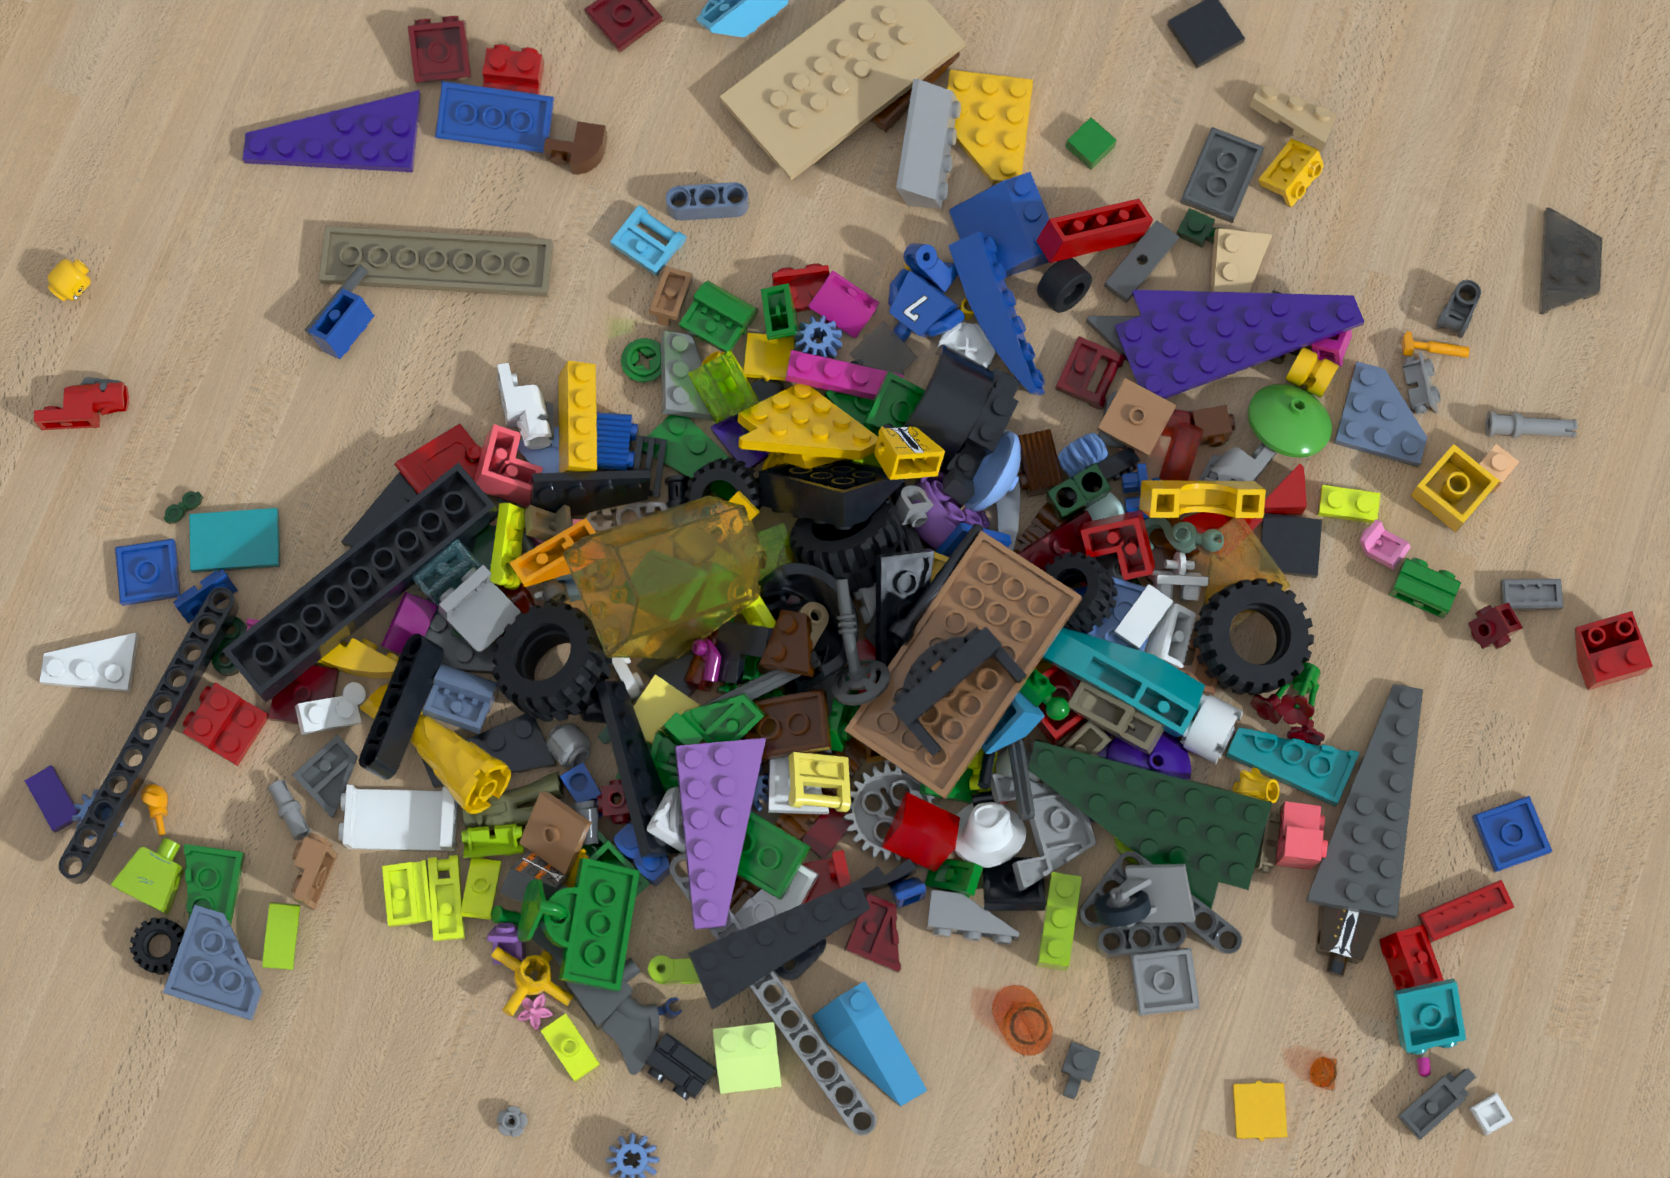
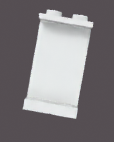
M347 785L346 793L341 795V811H345L344 823L339 824L338 835L339 841H343V845L347 849L456 851L458 802L446 787H443V791L356 789L353 785Z

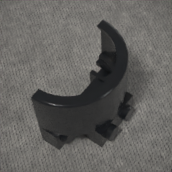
M942 344L935 353L938 356V361L931 379L913 412L902 427L918 428L944 449L945 453L939 471L947 474L955 466L973 480L983 458L995 451L1019 402L1013 397L1020 382L997 368L990 370L946 344Z
M805 563L782 564L750 588L759 593L775 621H777L781 610L798 612L805 604L810 602L820 603L828 612V623L813 649L819 655L822 665L815 669L813 677L802 675L784 684L788 695L819 689L822 687V681L839 671L847 663L842 634H839L841 627H838V623L841 621L837 620V616L840 615L836 588L837 579L825 570ZM789 593L802 599L795 603L787 604ZM850 597L852 614H855L853 621H856V625L853 627L857 628V632L854 633L857 644L859 633L858 616ZM811 612V618L818 621V615Z

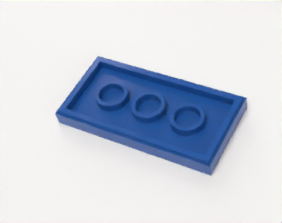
M442 81L435 138L545 153V138H550L555 97Z

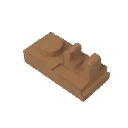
M665 266L649 308V314L658 316V324L669 327L670 319L678 320L692 283L693 273Z

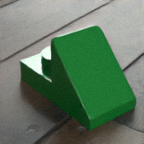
M946 859L936 872L928 871L925 886L939 891L962 893L969 898L970 895L974 896L983 867L976 863Z

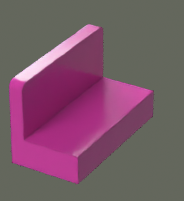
M832 270L810 302L809 307L821 316L824 315L828 321H835L838 328L856 338L875 312L879 302Z

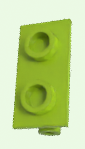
M516 823L498 825L494 827L495 835H490L489 826L468 827L467 831H462V843H464L463 858H483L495 855L511 856L524 853V846L519 843L523 835V827L517 826Z

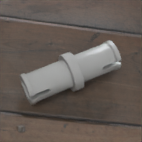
M285 780L272 783L267 789L279 808L277 813L280 819L285 820L295 841L303 839L305 836L307 837L312 831L300 812L302 807L299 801L294 800Z

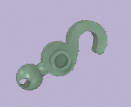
M1148 518L1144 520L1148 538L1154 529H1163L1165 537L1178 552L1189 553L1198 545H1202L1207 551L1216 552L1224 544L1223 534L1216 529H1208L1204 533H1199L1196 527L1189 522H1179L1172 527L1165 518ZM1149 539L1151 550L1153 551L1154 545Z

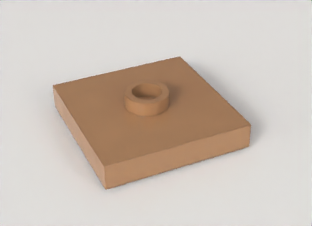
M1125 378L1097 430L1149 458L1177 405Z
M547 791L539 793L519 843L566 875L571 873L592 822Z

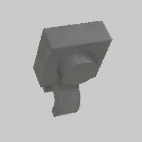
M1071 1042L1061 1070L1062 1073L1069 1075L1062 1096L1074 1100L1077 1096L1081 1080L1091 1082L1101 1052Z

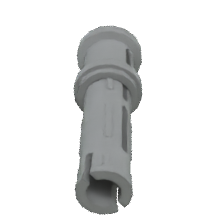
M1488 411L1485 421L1487 437L1500 434L1510 435L1511 438H1518L1521 434L1575 438L1577 434L1576 431H1573V429L1577 430L1576 419L1523 417L1518 412H1513L1512 415L1496 414L1495 411Z

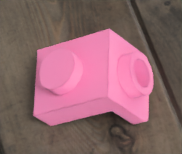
M1377 519L1363 531L1360 539L1366 556L1392 570L1396 568L1411 548L1408 541L1386 531L1382 522Z

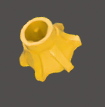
M1252 768L1250 773L1242 770L1240 772V780L1234 783L1232 791L1269 800L1272 803L1278 800L1280 793L1278 782L1275 779L1263 776L1258 768Z

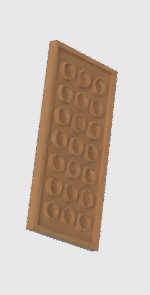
M981 531L915 626L912 640L907 646L902 645L889 664L888 669L891 678L887 689L873 701L862 704L845 728V731L946 799L1082 600V596ZM986 626L1027 676L1020 683H1016L1007 671L992 658H989L919 718L922 726L942 748L933 757L892 710L891 707L895 705L892 699L903 690L904 681L909 669L924 651L943 640L965 637L975 627H978L981 631ZM941 660L931 668L933 671L942 664Z

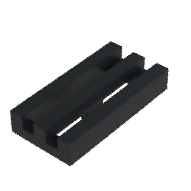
M638 435L633 470H640L643 446L644 442L648 443L645 470H649L651 475L655 444H660L654 490H649V496L659 498L667 439Z

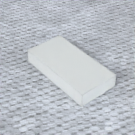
M1149 584L1116 628L1114 634L1139 650L1170 608L1173 600Z

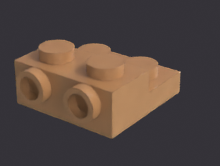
M310 833L309 837L305 836L303 842L297 844L292 857L295 860L293 865L303 872L302 876L298 875L293 883V898L303 906L313 910L317 907L338 856V853L331 848L333 844L327 842L326 838L314 833Z

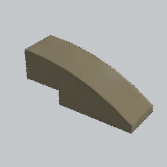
M1082 680L1068 703L1069 709L1149 756L1164 731L1163 725L1137 712L1134 707Z

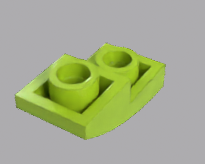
M269 903L262 967L293 970L300 905Z

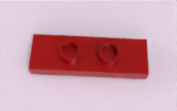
M1501 879L1420 913L1417 916L1421 924H1424L1430 943L1513 909L1515 906Z

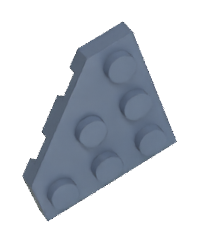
M1357 361L1354 366L1334 444L1419 467L1427 441L1426 434L1386 370Z
M194 905L163 993L253 1021L263 991L226 915Z

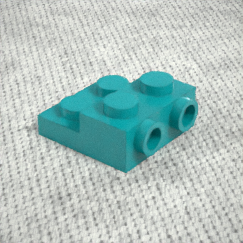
M1453 978L1394 991L1398 1014L1395 1019L1399 1042L1406 1053L1422 1054L1427 1052L1428 1048L1437 1046L1450 1048L1456 1046L1457 1042L1466 1040L1457 981Z

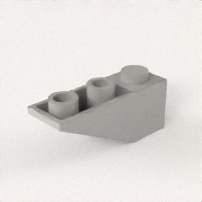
M931 890L927 930L933 931L932 935L951 937V933L963 934V939L971 941H981V937L993 938V943L1010 945L1011 940L1017 941L1019 937L1018 931L987 910H984L983 907L962 893Z

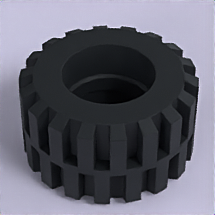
M719 458L698 469L693 474L694 476L689 479L687 483L689 489L685 491V497L689 499V502L685 503L686 509H691L693 512L690 518L697 519L703 528H709L715 522L722 520L717 513L720 509L713 504L710 496L711 486L717 480L727 481L732 484L737 492L740 491L759 510L762 506L760 505L759 477L755 478L753 475L755 470L752 467L747 469L745 462L741 460L735 462L734 458H727L725 460ZM715 528L711 532V534L720 532V535H723L720 528Z
M1072 552L1065 553V558L1060 556L1053 558L1055 562L1052 565L1047 563L1044 566L1047 574L1069 588L1079 582L1087 581V590L1082 600L1063 628L1080 633L1084 629L1088 633L1093 631L1094 625L1101 627L1104 624L1102 620L1105 617L1110 618L1112 613L1109 610L1111 607L1115 608L1117 603L1113 599L1114 596H1117V589L1113 586L1116 583L1109 575L1110 573L1093 557L1086 556L1084 553L1077 552L1075 556Z

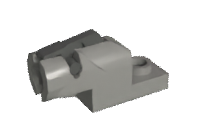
M1263 443L1258 446L1252 456H1249L1238 447H1234L1226 451L1222 456L1212 455L1198 481H1256L1278 452H1275Z

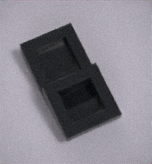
M909 858L887 875H884L877 866L857 881H859L863 892L876 891L907 879L916 873L917 868Z

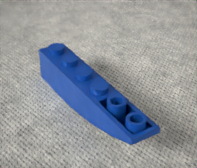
M976 232L948 245L967 300L992 347L1030 394L1039 396L1045 394L1043 385H1045L1044 377L1034 364L1035 352L1031 344L1025 339L1023 333L1026 331L1025 324L1015 311L1014 305H1016V300L1012 291L1006 286L1004 279L1007 278L1003 265L997 261L995 255L997 247L993 238L987 234Z

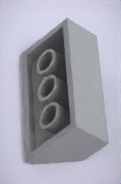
M913 79L896 189L908 206L941 209L943 200H946L948 196L946 176L947 172L950 173L952 170L953 161L950 151L951 145L954 146L957 139V131L954 126L955 119L959 118L961 114V103L953 91L920 79Z

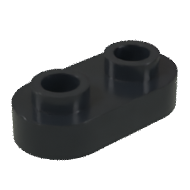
M826 938L817 943L814 948H809L792 959L795 962V967L792 970H787L784 965L775 970L777 975L785 981H794L800 978L825 952Z

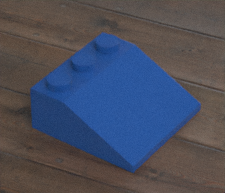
M1031 172L1004 180L949 209L960 240L976 232L987 234L993 238L997 247V252H995L997 261L1003 265L1007 277L1049 263L1036 242L1049 217Z

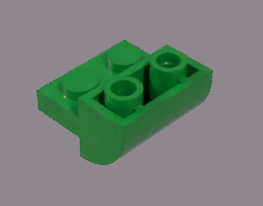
M706 281L694 294V301L680 321L679 327L721 352L730 353L741 335H745L759 313V309L711 281Z

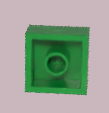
M1090 117L1067 139L1066 148L1092 170L1115 147L1117 140Z
M678 712L673 714L660 728L678 746L699 744L704 738Z

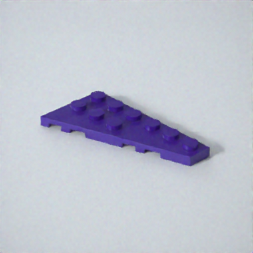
M420 90L247 132L245 134L243 161L247 164L413 172L421 99Z

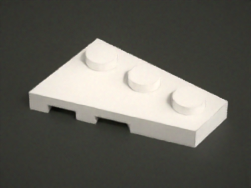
M136 632L44 653L39 682L43 685L130 692L139 634Z
M801 864L782 900L761 889L742 906L735 916L743 927L747 928L804 904L819 874Z

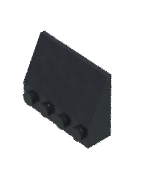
M848 459L809 469L785 463L759 471L760 505L772 508V511L776 513L788 512L793 514L795 518L814 519V523L817 524L829 523L835 525L836 529L847 530L852 529L854 524L866 521L906 479L890 480L881 467Z

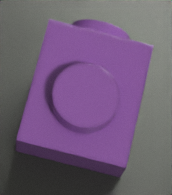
M499 923L487 934V941L492 942L493 951L498 946L520 961L526 958L525 942L518 940V927H515L513 923ZM493 958V964L503 965Z

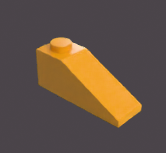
M587 518L511 561L509 564L523 586L528 587L581 571L605 557L606 553L601 539Z

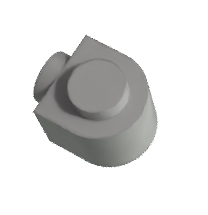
M913 485L902 489L895 504L902 525L911 524L914 528L921 527L928 520L926 513L934 506L927 497L925 490ZM915 500H921V502H922V503L911 504V503H912L913 501H915Z

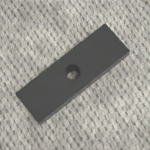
M1156 220L1107 279L1104 287L1127 303L1133 296L1132 291L1139 289L1177 243L1179 236ZM1137 261H1143L1145 265H1140Z

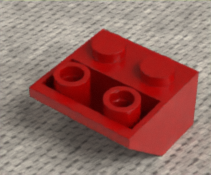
M1632 611L1575 628L1577 663L1587 690L1642 675L1653 667Z

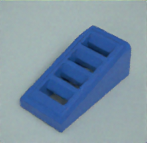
M912 877L890 886V892L896 908L924 900L926 887L919 878Z

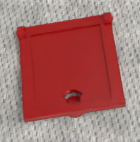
M459 423L404 458L397 460L394 465L416 493L419 494L457 463L474 480L482 449ZM465 453H466L467 457H468L469 459H471V460H474V462L469 461V460L466 458Z

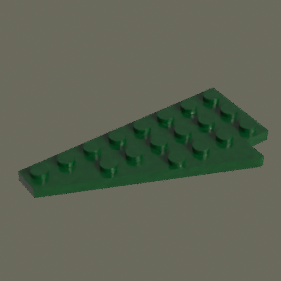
M1035 740L1028 767L1029 771L1151 864H1185L1191 894L1207 907L1212 909L1219 882L1249 890L1272 804L1271 801L1046 741Z

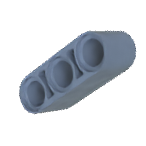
M736 182L675 186L668 190L666 205L668 214L675 220L730 218L742 216L747 212L749 198L746 187ZM735 196L741 197L743 199L739 203H732L729 201L732 197ZM706 198H711L714 200V202L710 205H704L701 203V201ZM676 200H683L686 202L681 207H676L672 205L673 202H675Z

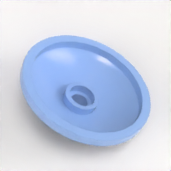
M1011 431L1004 432L995 451L983 458L972 480L974 481V495L965 503L967 509L973 512L984 510L999 501L1007 491H1012L1019 479L1017 473L1021 462V445L1015 433Z

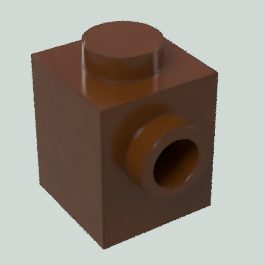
M1227 405L1192 410L1189 417L1194 446L1209 444V447L1222 446L1226 444V441H1229L1232 431H1235L1234 416L1232 413L1228 414Z

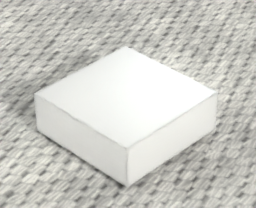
M1498 1093L1469 1108L1485 1136L1513 1121Z

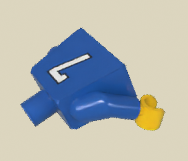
M905 262L904 269H901L890 283L888 303L891 308L889 313L899 320L890 335L902 344L905 343L912 332H915L920 337H934L953 329L962 321L970 320L974 316L973 310L967 311L964 308L969 303L967 299H964L959 309H956L957 303L913 272Z

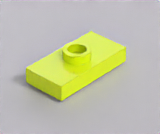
M471 858L460 911L461 916L491 920L502 867L501 861Z
M566 1013L541 1030V1033L574 1082L600 1065Z

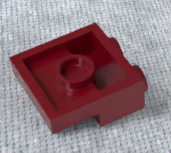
M459 16L442 17V22L431 23V19L414 20V25L408 26L415 83L471 77L466 21L459 20Z

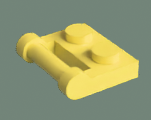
M793 752L789 755L790 793L788 803L790 807L801 808L802 805L835 808L839 812L849 811L851 795L848 757ZM804 786L837 789V796L804 793Z

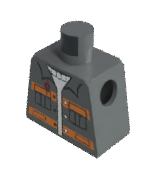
M529 850L510 867L500 893L523 903L528 883L534 879L542 880L546 900L552 893L568 887L566 884L571 873L564 875Z

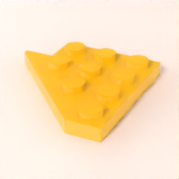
M950 70L947 89L953 91L961 103V114L959 118L955 119L954 126L957 131L956 142L992 184L996 185L1004 180L1022 175L1033 79Z
M799 383L738 413L737 422L749 431V433L739 437L738 447L746 450L861 460L874 453L878 436L811 386Z

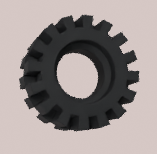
M154 917L150 918L151 921L149 922L143 921L140 929L136 927L134 930L136 935L130 939L133 947L129 948L130 953L134 955L132 957L134 962L138 963L139 967L153 974L164 975V972H171L184 936V929L172 920ZM160 934L168 936L171 942L169 952L163 957H153L149 951L151 939Z

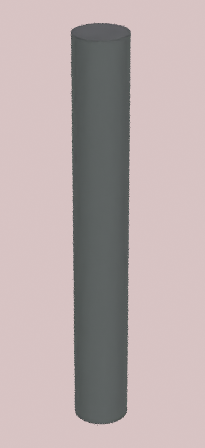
M359 264L304 329L310 336L309 329L312 328L313 324H316L319 316L323 315L326 307L330 306L333 298L337 297L336 294H339L341 289L352 292L368 273V270Z

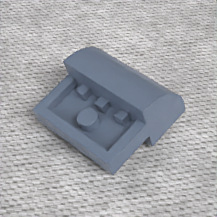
M442 664L434 677V684L424 705L422 715L479 734L499 691L497 682Z

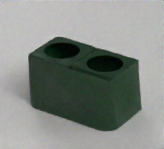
M1094 463L1048 490L1046 500L1059 520L1066 521L1105 498L1109 494L1111 487L1097 464ZM1095 472L1101 476L1103 483L1099 491L1090 493L1084 490L1081 482L1086 473ZM1070 487L1076 492L1077 501L1072 507L1064 508L1057 503L1056 494L1061 488Z

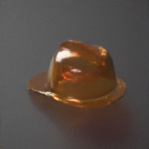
M1011 985L998 992L993 1001L992 1013L996 1024L1010 1047L1017 1053L1028 1056L1044 1051L1052 1040L1053 1027L1038 997L1030 989L1020 985Z

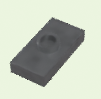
M1502 579L1500 581L1501 604L1509 602L1513 610H1561L1563 608L1561 579Z

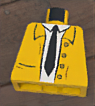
M890 423L883 425L879 429V437L874 454L890 480L938 476L945 451L916 427L895 428Z

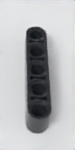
M419 633L410 636L403 647L359 757L360 767L384 780L392 778L399 769L444 655V650L441 646Z

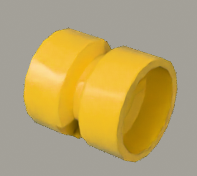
M1303 347L1285 380L1298 387L1306 385L1308 392L1322 398L1339 365L1326 358L1320 361L1318 360L1317 353Z

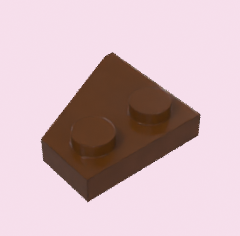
M781 610L760 664L766 669L813 677L815 669L811 665L810 653L813 652V641L810 638L812 633L811 618L805 613Z

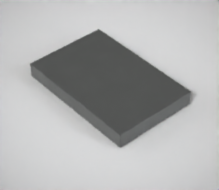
M1212 127L1180 203L1233 224L1264 147Z

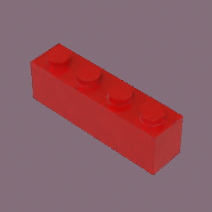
M1140 198L1051 218L1046 223L1036 242L1049 263L1139 242L1153 222V219Z

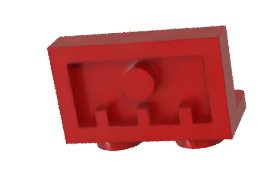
M814 263L802 269L781 268L777 272L772 273L773 286L789 283L796 312L812 310L809 304L828 277L829 266Z
M1424 924L1395 932L1379 939L1382 954L1387 962L1396 990L1444 980Z

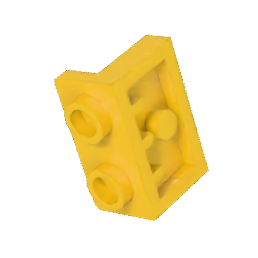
M1291 138L1258 179L1260 186L1282 195L1286 205L1293 207L1297 200L1304 196L1306 189L1313 180L1320 176L1324 168L1320 152L1312 146Z

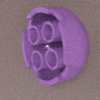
M939 471L938 476L919 478L913 485L925 490L928 499L934 505L926 513L928 517L926 523L914 529L924 543L936 550L960 522L969 525L980 524L985 529L990 525L984 510L973 512L966 507L961 510L963 506L943 491V477L946 474ZM915 500V501H913L911 504L922 503V502H921V500Z

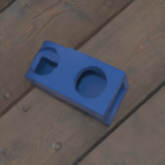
M912 243L904 251V262L906 265L941 292H946L958 275L955 264L942 262L937 257L935 248L931 245Z
M583 762L560 776L576 803L595 800V805L598 807L597 796L602 794ZM599 813L598 818L602 817L603 813Z

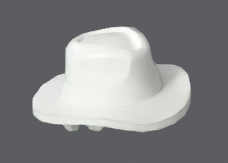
M987 802L979 803L973 807V803H971L957 814L960 817L954 851L965 862L976 863L987 868L998 866L1011 860L1025 843L1026 828L1023 821L1013 810L1004 804Z

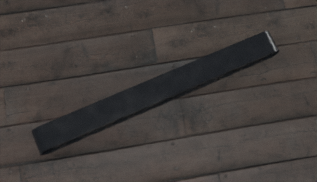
M217 587L208 594L61 856L58 864L59 871L71 883L83 884L93 874L239 610L238 602L228 588ZM220 600H230V603L226 608H216V605ZM210 624L216 625L213 633L208 635L202 634L205 626ZM194 650L201 651L198 659L194 661L187 660L190 652ZM177 677H187L184 685L180 687L173 686V682ZM164 702L172 703V707L168 712H158L160 705ZM156 728L157 734L154 738L144 739V734L148 729ZM142 755L140 764L129 766L132 756ZM127 781V788L123 792L114 793L115 785L118 782ZM112 808V815L108 819H99L100 812L103 809ZM89 835H97V841L93 846H84V841ZM82 862V868L78 873L69 874V868L72 863Z

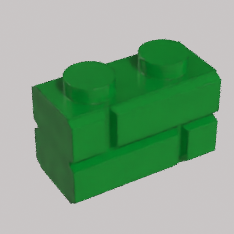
M1406 558L1398 571L1389 595L1444 619L1450 611L1461 582L1456 580V576L1449 571L1439 570L1437 572L1428 568V563L1419 558H1412L1411 560Z

